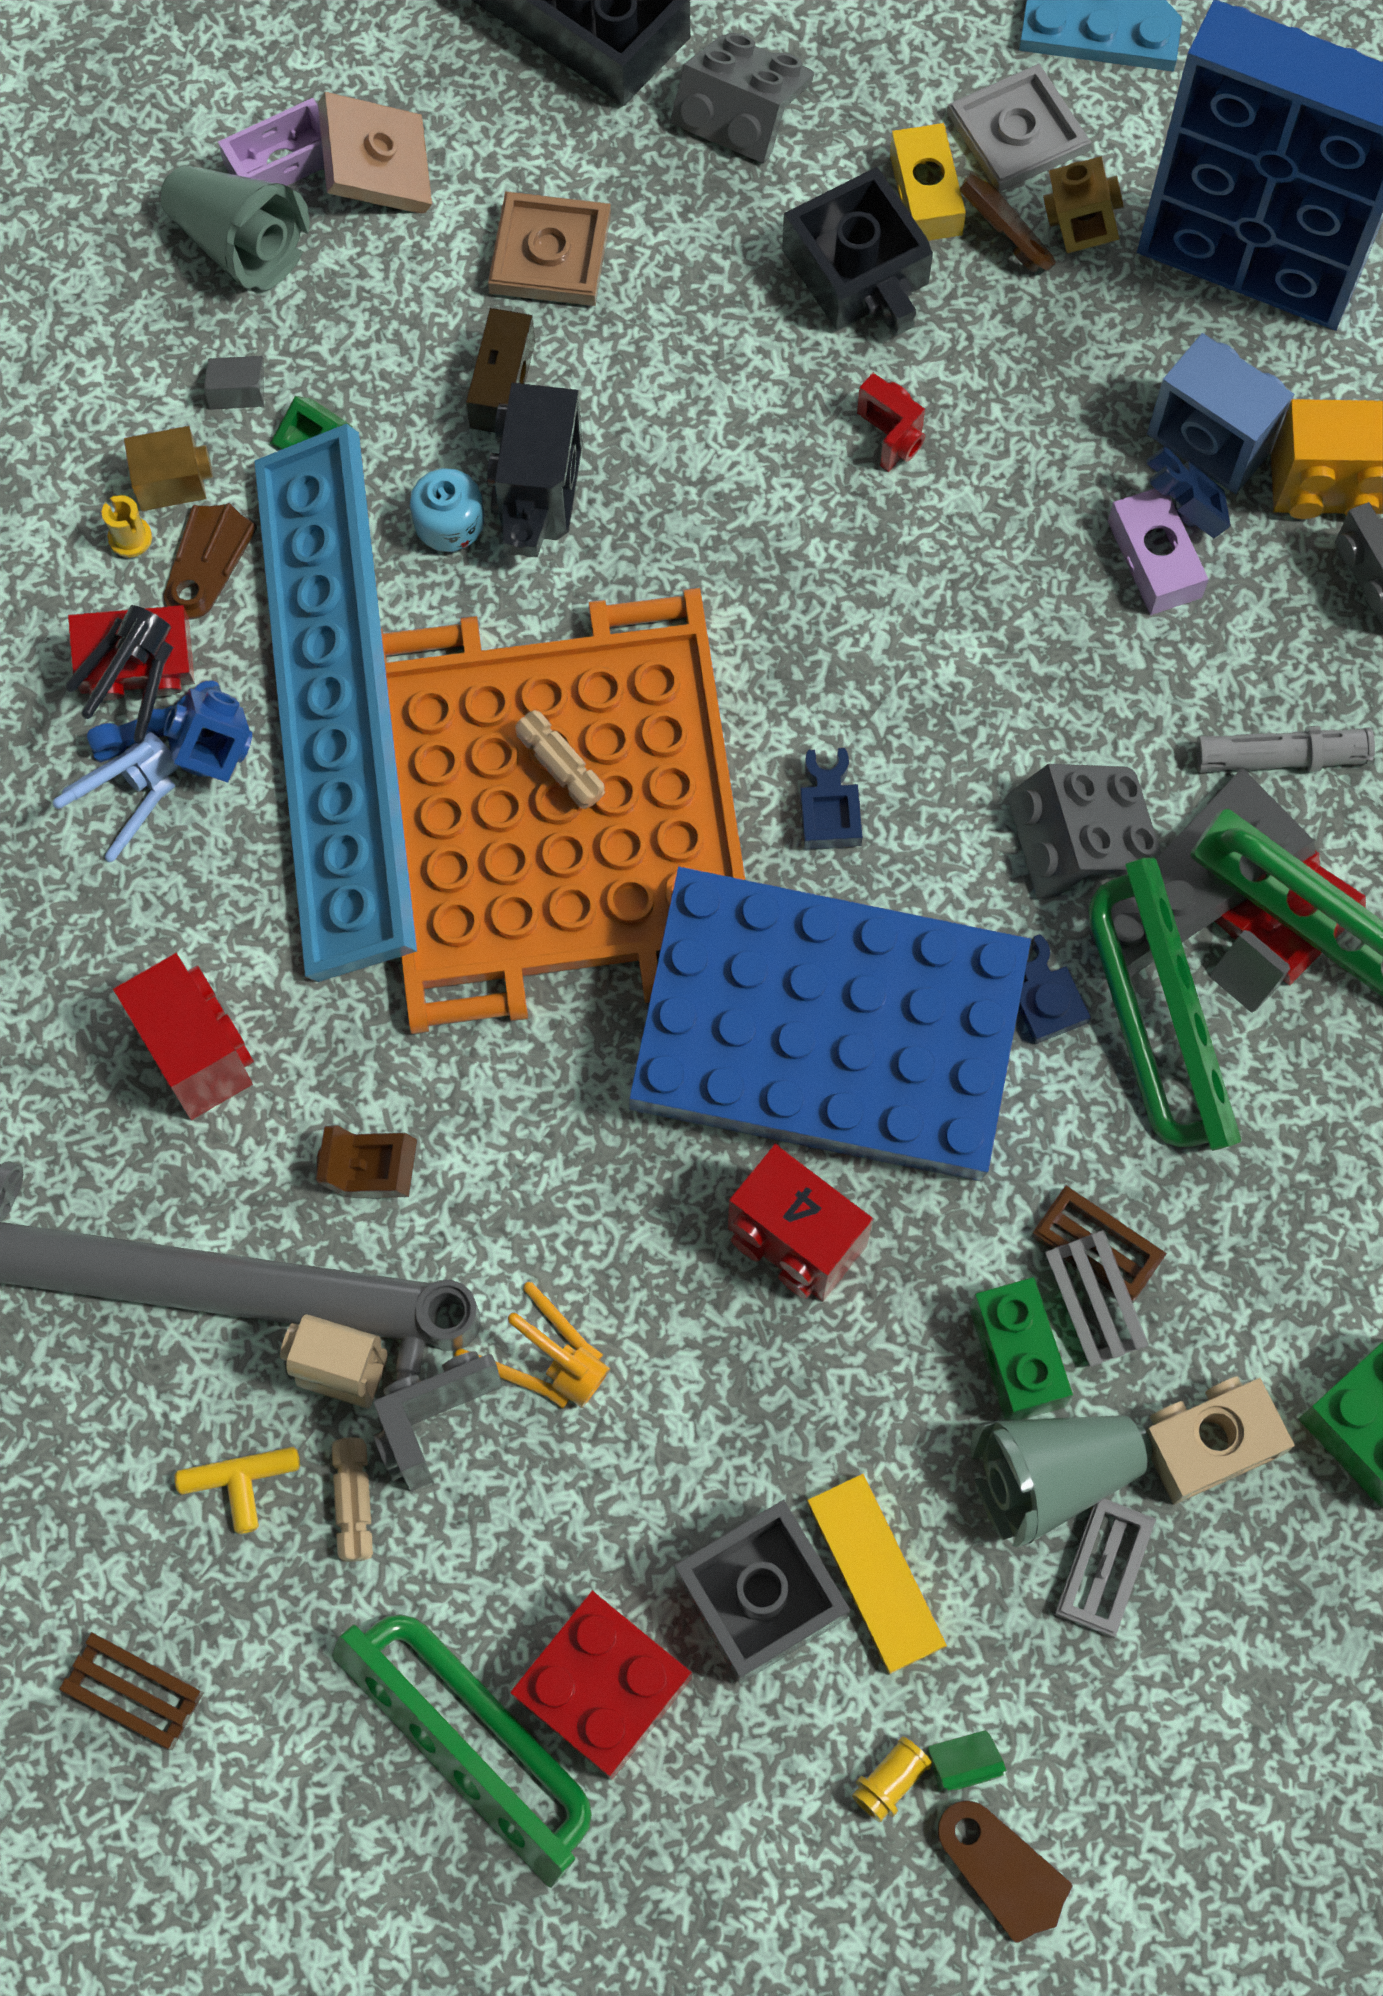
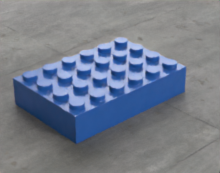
M1213 0L1187 54L1137 253L1337 331L1383 221V62L1365 56L1355 49L1344 48L1307 34L1302 29L1288 27L1256 15L1246 8Z
M678 866L629 1098V1110L980 1181L989 1171L1031 938Z

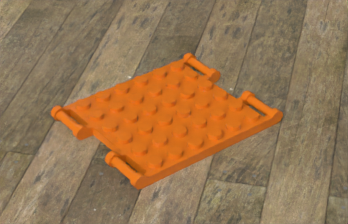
M700 588L684 589L682 596L606 605V600L590 601L589 611L592 637L482 650L477 616L460 618L461 624L383 633L381 628L417 952L402 956L411 1034L429 1032V1026L502 1016H510L511 1021L528 1019L523 976L639 961L644 1003H650L658 965L657 958L660 956L678 866L745 880ZM686 618L687 621L686 625L610 634V627ZM464 646V653L387 662V656ZM533 710L541 712L551 723L550 729L552 732L558 731L586 763L584 766L587 769L586 771L592 770L604 783V796L590 808H580L569 796L570 791L568 787L562 788L534 756L536 752L533 749H528L517 737L515 725ZM505 978L507 990L505 993L426 1003L424 989Z

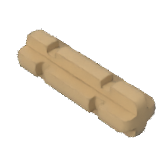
M536 710L529 712L515 725L517 737L528 749H533L536 752L534 756L562 788L568 787L570 791L569 796L580 808H590L604 796V783L592 770L586 771L587 769L584 767L586 763L558 731L552 732L550 729L551 723L541 712Z
M342 1438L335 1440L332 1444V1463L338 1469V1474L333 1475L336 1525L341 1527V1533L336 1534L337 1554L345 1562L364 1561L370 1559L373 1554L372 1533L367 1531L366 1525L371 1524L369 1478L367 1472L363 1471V1466L368 1465L367 1445L362 1438Z

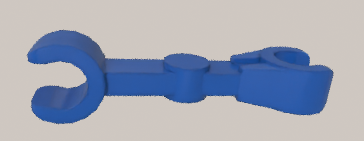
M204 681L194 688V690L205 694L210 689L221 691L219 684L215 681ZM186 696L179 700L177 704L182 705ZM172 706L162 710L153 709L146 734L152 732L157 737L164 736V726ZM137 719L120 726L113 723L101 724L88 731L87 739L92 753L98 762L101 763L119 756L125 752L126 746L136 743L133 735Z

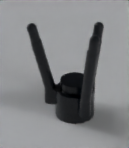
M136 605L129 607L123 619H115L108 634L79 666L65 685L67 692H74L112 648L117 652L81 711L84 719H90L127 660L144 666L148 658H151L152 662L133 735L136 743L140 744L145 740L164 665L174 648L165 642L172 628L170 624L156 614Z

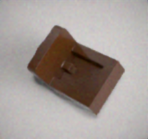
M327 1125L324 1127L322 1144L317 1154L316 1180L320 1185L349 1198L409 1197L417 1139L405 1132L353 1134L338 1125Z

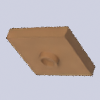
M324 92L318 101L327 193L415 213H426L432 205L422 115Z
M505 191L488 281L489 294L596 306L611 218V204Z

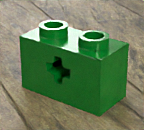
M1028 1278L976 1293L969 1310L1005 1421L1024 1420L1065 1408L1072 1398L1073 1392L1035 1278Z

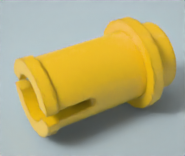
M124 495L113 496L110 500L115 511L112 512L111 507L106 502L101 511L103 521L109 529L107 534L109 546L116 554L122 557L131 558L139 556L151 545L153 538L151 528L145 520L140 518L138 506L133 499Z
M902 1736L898 1740V1744L867 1779L860 1776L856 1780L858 1789L852 1794V1797L869 1816L878 1822H881L887 1815L894 1817L898 1812L895 1805L925 1770L932 1766V1762L917 1745Z

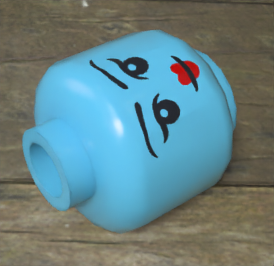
M441 468L428 472L417 481L411 491L409 506L418 537L427 546L444 552L465 549L475 542L483 530L485 514L479 487L468 474L457 469Z

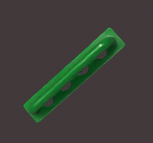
M1230 809L1219 811L1190 853L1191 858L1383 997V973L1381 971L1383 961V920ZM1241 856L1246 857L1266 871V877L1260 882H1252L1246 879L1240 870ZM1289 889L1314 906L1313 911L1308 916H1299L1290 910L1287 903ZM1336 924L1361 941L1355 950L1347 951L1337 944L1334 937Z
M1140 858L1125 864L1128 874L1111 879L1101 885L1093 894L1088 908L1089 924L1149 1123L1155 1134L1165 1143L1179 1148L1194 1147L1208 1142L1212 1151L1230 1147L1240 1143L1241 1136L1158 862L1155 858ZM1135 897L1202 1118L1191 1123L1180 1124L1174 1120L1171 1114L1112 918L1113 906L1119 901Z
M402 1614L387 1616L376 1622L364 1633L356 1625H352L340 1635L332 1653L335 1662L548 1887L552 1888L575 1861V1856L571 1852L581 1843L590 1828L592 1817L590 1802L579 1784L446 1645L418 1619ZM396 1640L408 1643L558 1800L566 1810V1819L554 1833L384 1656L381 1651L386 1646Z

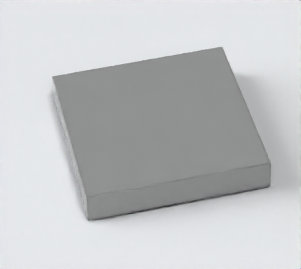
M1040 64L949 103L947 106V115L998 192L1090 151V139Z

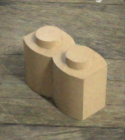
M308 1314L302 1317L299 1325L290 1324L280 1351V1359L287 1361V1373L295 1377L297 1387L367 1409L372 1406L388 1356L387 1350L381 1348L379 1336Z

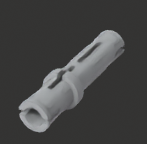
M1307 726L1305 731L1293 733L1198 736L1196 755L1199 773L1241 770L1242 768L1245 770L1282 767H1306L1308 772H1317L1322 770V766L1344 764L1371 765L1374 761L1375 741L1372 728L1370 727L1321 731L1320 726Z

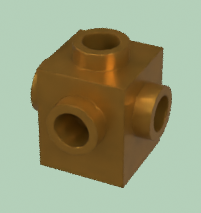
M1102 156L1049 170L1053 193L1043 195L1050 227L1060 225L1067 253L1120 240L1114 210L1124 208L1118 176L1107 178Z

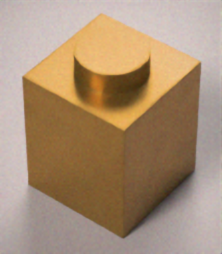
M190 426L124 438L131 484L141 511L207 499L203 480L213 478L211 461L207 446H196Z

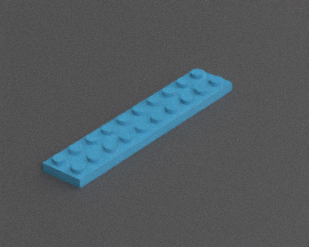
M348 424L254 460L305 977L317 982L417 952L359 432Z

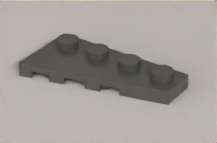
M1244 768L1226 784L1156 858L1182 942L1247 899L1190 856L1192 849L1219 811L1230 809L1302 862L1315 854L1314 840ZM1241 856L1240 870L1244 877L1252 882L1262 881L1266 877L1267 872L1246 857ZM1135 897L1119 901L1112 908V918L1130 977L1154 962ZM1090 928L1089 931H1090L1091 940H1092V941L1094 942V944H1095V940H1094V937H1093V934H1092V930H1091V928Z

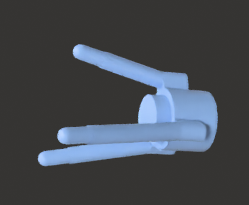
M149 732L142 743H135L120 756L65 787L62 794L56 797L52 803L56 809L63 808L120 773L138 792L146 786L150 788L151 791L105 853V860L113 862L132 839L159 800L175 788V784L168 776L177 770L179 765L173 763L171 751L155 734Z

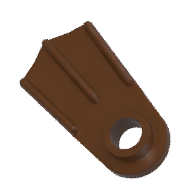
M970 173L964 180V184L960 187V192L999 233L1004 232L1017 245L1013 249V253L1026 268L1033 272H1037L1040 268L1050 270L1056 264L1051 252L991 183Z
M231 503L214 506L193 505L164 594L167 607L184 605L189 620L200 618L211 610L257 530L256 524L241 515ZM187 587L199 589L197 596L193 599L184 600L179 597L181 591Z
M967 1800L950 1805L939 1819L938 1838L940 1844L1012 1941L1019 1943L1036 1933L1055 1928L1058 1924L1063 1905L1073 1887L1072 1883L985 1806ZM964 1818L972 1819L978 1827L977 1838L969 1844L961 1843L955 1834L957 1823Z

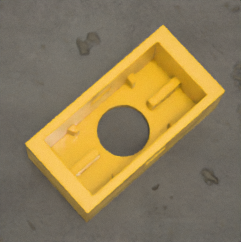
M944 123L892 131L890 159L900 200L921 228L928 241L962 236L966 211ZM926 161L937 163L941 167L943 179L935 185L919 183L913 176V169L917 164H926Z

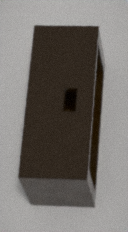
M495 308L489 309L466 400L470 429L495 433L497 408L499 403L508 404L511 382L526 383L535 346L533 315Z

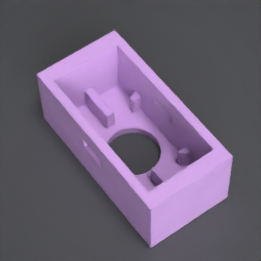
M314 98L218 141L223 163L229 174L287 186L324 169L319 111ZM288 149L293 152L267 164L269 156L276 150Z
M1154 488L1113 502L1108 524L1150 615L1202 598L1209 579L1170 495H1163ZM1155 528H1163L1174 551L1164 556L1151 553L1144 544L1146 533Z

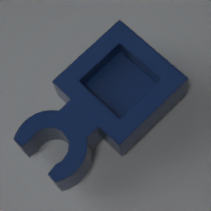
M1162 447L1146 460L1147 464L1157 472L1149 478L1150 484L1161 494L1170 495L1174 498L1173 504L1180 519L1185 524L1191 527L1198 526L1213 539L1231 527L1225 490L1188 461L1183 465L1178 457L1166 447Z
M838 748L837 766L830 770H824L817 765L815 749L807 751L805 774L809 782L816 787H801L800 789L804 849L862 846L863 835L858 784L841 785L847 776L849 756L845 748Z
M1040 934L1034 936L1031 942L1037 958L1034 961L1027 962L1018 1008L1035 1044L1086 1025L1091 1019L1067 966L1052 972L1047 965L1050 957V948L1048 942Z

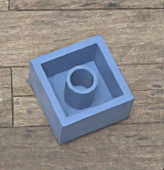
M1201 333L1163 378L1147 435L1187 462L1189 461L1200 471L1234 494H1237L1272 452L1289 404L1295 394L1286 389L1284 384L1274 375L1262 373L1241 359L1237 352L1229 345L1221 342L1217 343L1204 333Z

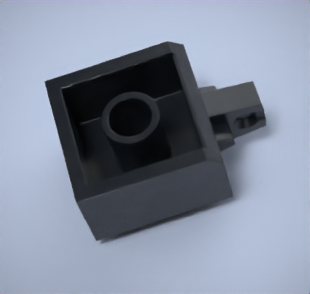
M878 167L784 213L782 251L836 331L867 315L871 316L875 313L879 315L895 337L914 327L915 322L913 319L916 316V309L908 296L929 284L933 252L927 237Z
M511 382L508 404L499 403L496 414L495 435L497 438H501L499 453H491L488 462L487 486L493 487L491 513L500 515L505 554L538 557L544 539L558 540L570 530L583 447L579 390Z

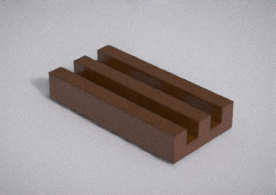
M1065 1185L1033 1231L1031 1237L1052 1250L1070 1243L1050 1230L1053 1225H1056L1076 1240L1092 1235L1088 1230L1062 1214L1065 1207L1069 1206L1147 1259L1142 1268L1111 1247L1119 1269L1134 1278L1132 1284L1124 1280L1132 1303H1134L1167 1253ZM1096 1246L1090 1248L1098 1254ZM1073 1255L1063 1258L1078 1268ZM1087 1255L1097 1282L1113 1292L1104 1266Z
M91 1632L85 1642L87 1647L81 1656L78 1655L72 1665L74 1669L68 1679H64L59 1690L165 1748L173 1750L204 1692ZM99 1652L108 1655L185 1697L181 1707L178 1709L95 1664L94 1661ZM86 1675L172 1720L167 1732L82 1687L81 1684Z

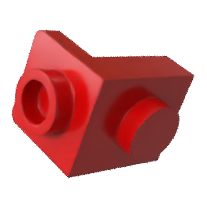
M873 372L859 387L857 414L888 435L882 444L880 467L889 472L900 459L906 462L910 461L921 448L926 437L922 432L925 408L912 400L910 394L901 385L895 382H886Z

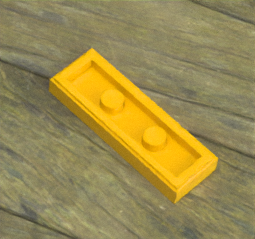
M864 1474L808 1499V1507L888 1674L890 1675L946 1648L947 1644Z

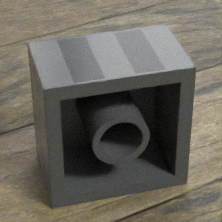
M784 1499L674 1565L675 1576L739 1685L845 1621L851 1611Z

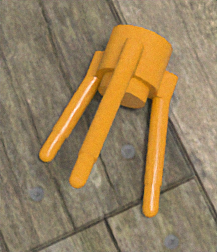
M526 1282L523 1286L525 1293L572 1347L567 1344L562 1349L520 1315L511 1313L508 1316V1322L554 1359L546 1372V1375L552 1378L554 1382L553 1384L495 1361L499 1376L506 1381L546 1396L562 1409L565 1408L570 1400L580 1408H583L606 1378L611 1368L600 1361L603 1354L584 1340L534 1283ZM462 1348L457 1349L455 1357L470 1351Z

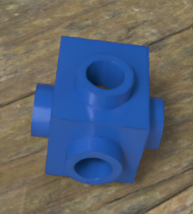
M189 688L183 704L175 703L172 706L164 726V736L168 737L174 764L179 765L191 774L201 777L210 776L227 783L237 762L241 763L245 759L252 741V731L249 729L240 703L232 696L218 690L210 689L205 694Z

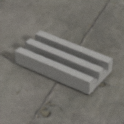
M1104 1230L1045 1252L1090 1367L1149 1345ZM1095 1246L1132 1337L1124 1341H1120L1085 1250ZM1073 1255L1108 1347L1098 1349L1063 1258Z
M1107 1499L1094 1504L1054 1615L1114 1639L1117 1635L1156 1519ZM1104 1514H1107L1115 1519L1082 1610L1074 1607L1073 1603ZM1130 1523L1137 1526L1138 1529L1107 1619H1104L1095 1614L1126 1525Z

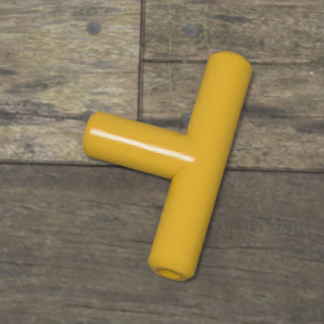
M288 1447L177 1470L174 1474L176 1490L181 1495L227 1486L234 1531L238 1534L254 1532L259 1527L252 1480L298 1471L300 1459L298 1450L295 1447Z

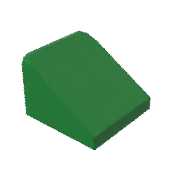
M295 396L270 444L282 450L344 424L353 426L313 399Z
M986 1730L928 1747L939 1791H943V1794L998 1779L1004 1776V1772L1007 1771L991 1735Z

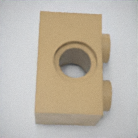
M1238 1376L1230 1378L1205 1391L1209 1400L1187 1410L1184 1402L1180 1401L1150 1416L1153 1426L1149 1427L1146 1432L1152 1446L1151 1460L1173 1505L1285 1455L1295 1446L1261 1378L1242 1385ZM1201 1423H1216L1224 1429L1228 1438V1445L1225 1450H1212L1202 1442L1199 1435Z

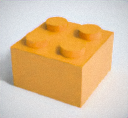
M1291 399L1271 452L1274 512L1290 513L1292 517L1297 519H1311L1322 513H1343L1347 516L1349 510L1369 502L1376 515L1383 514V401Z

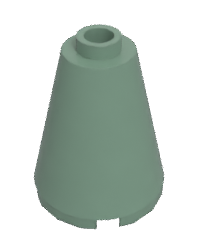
M188 165L180 166L172 171L165 178L161 187V206L163 211L239 285L251 289V287H258L261 290L272 289L299 262L303 251L296 248L301 231L308 234L310 220L306 202L299 192L284 184Z
M1118 1415L991 1421L978 1425L973 1431L970 1452L971 1460L982 1457L987 1480L983 1478L974 1480L988 1519L996 1533L1003 1540L1015 1537L1012 1546L1021 1547L1032 1543L1144 1475L1147 1469V1461L1152 1457V1446L1143 1426L1140 1424L1135 1425L1128 1416Z

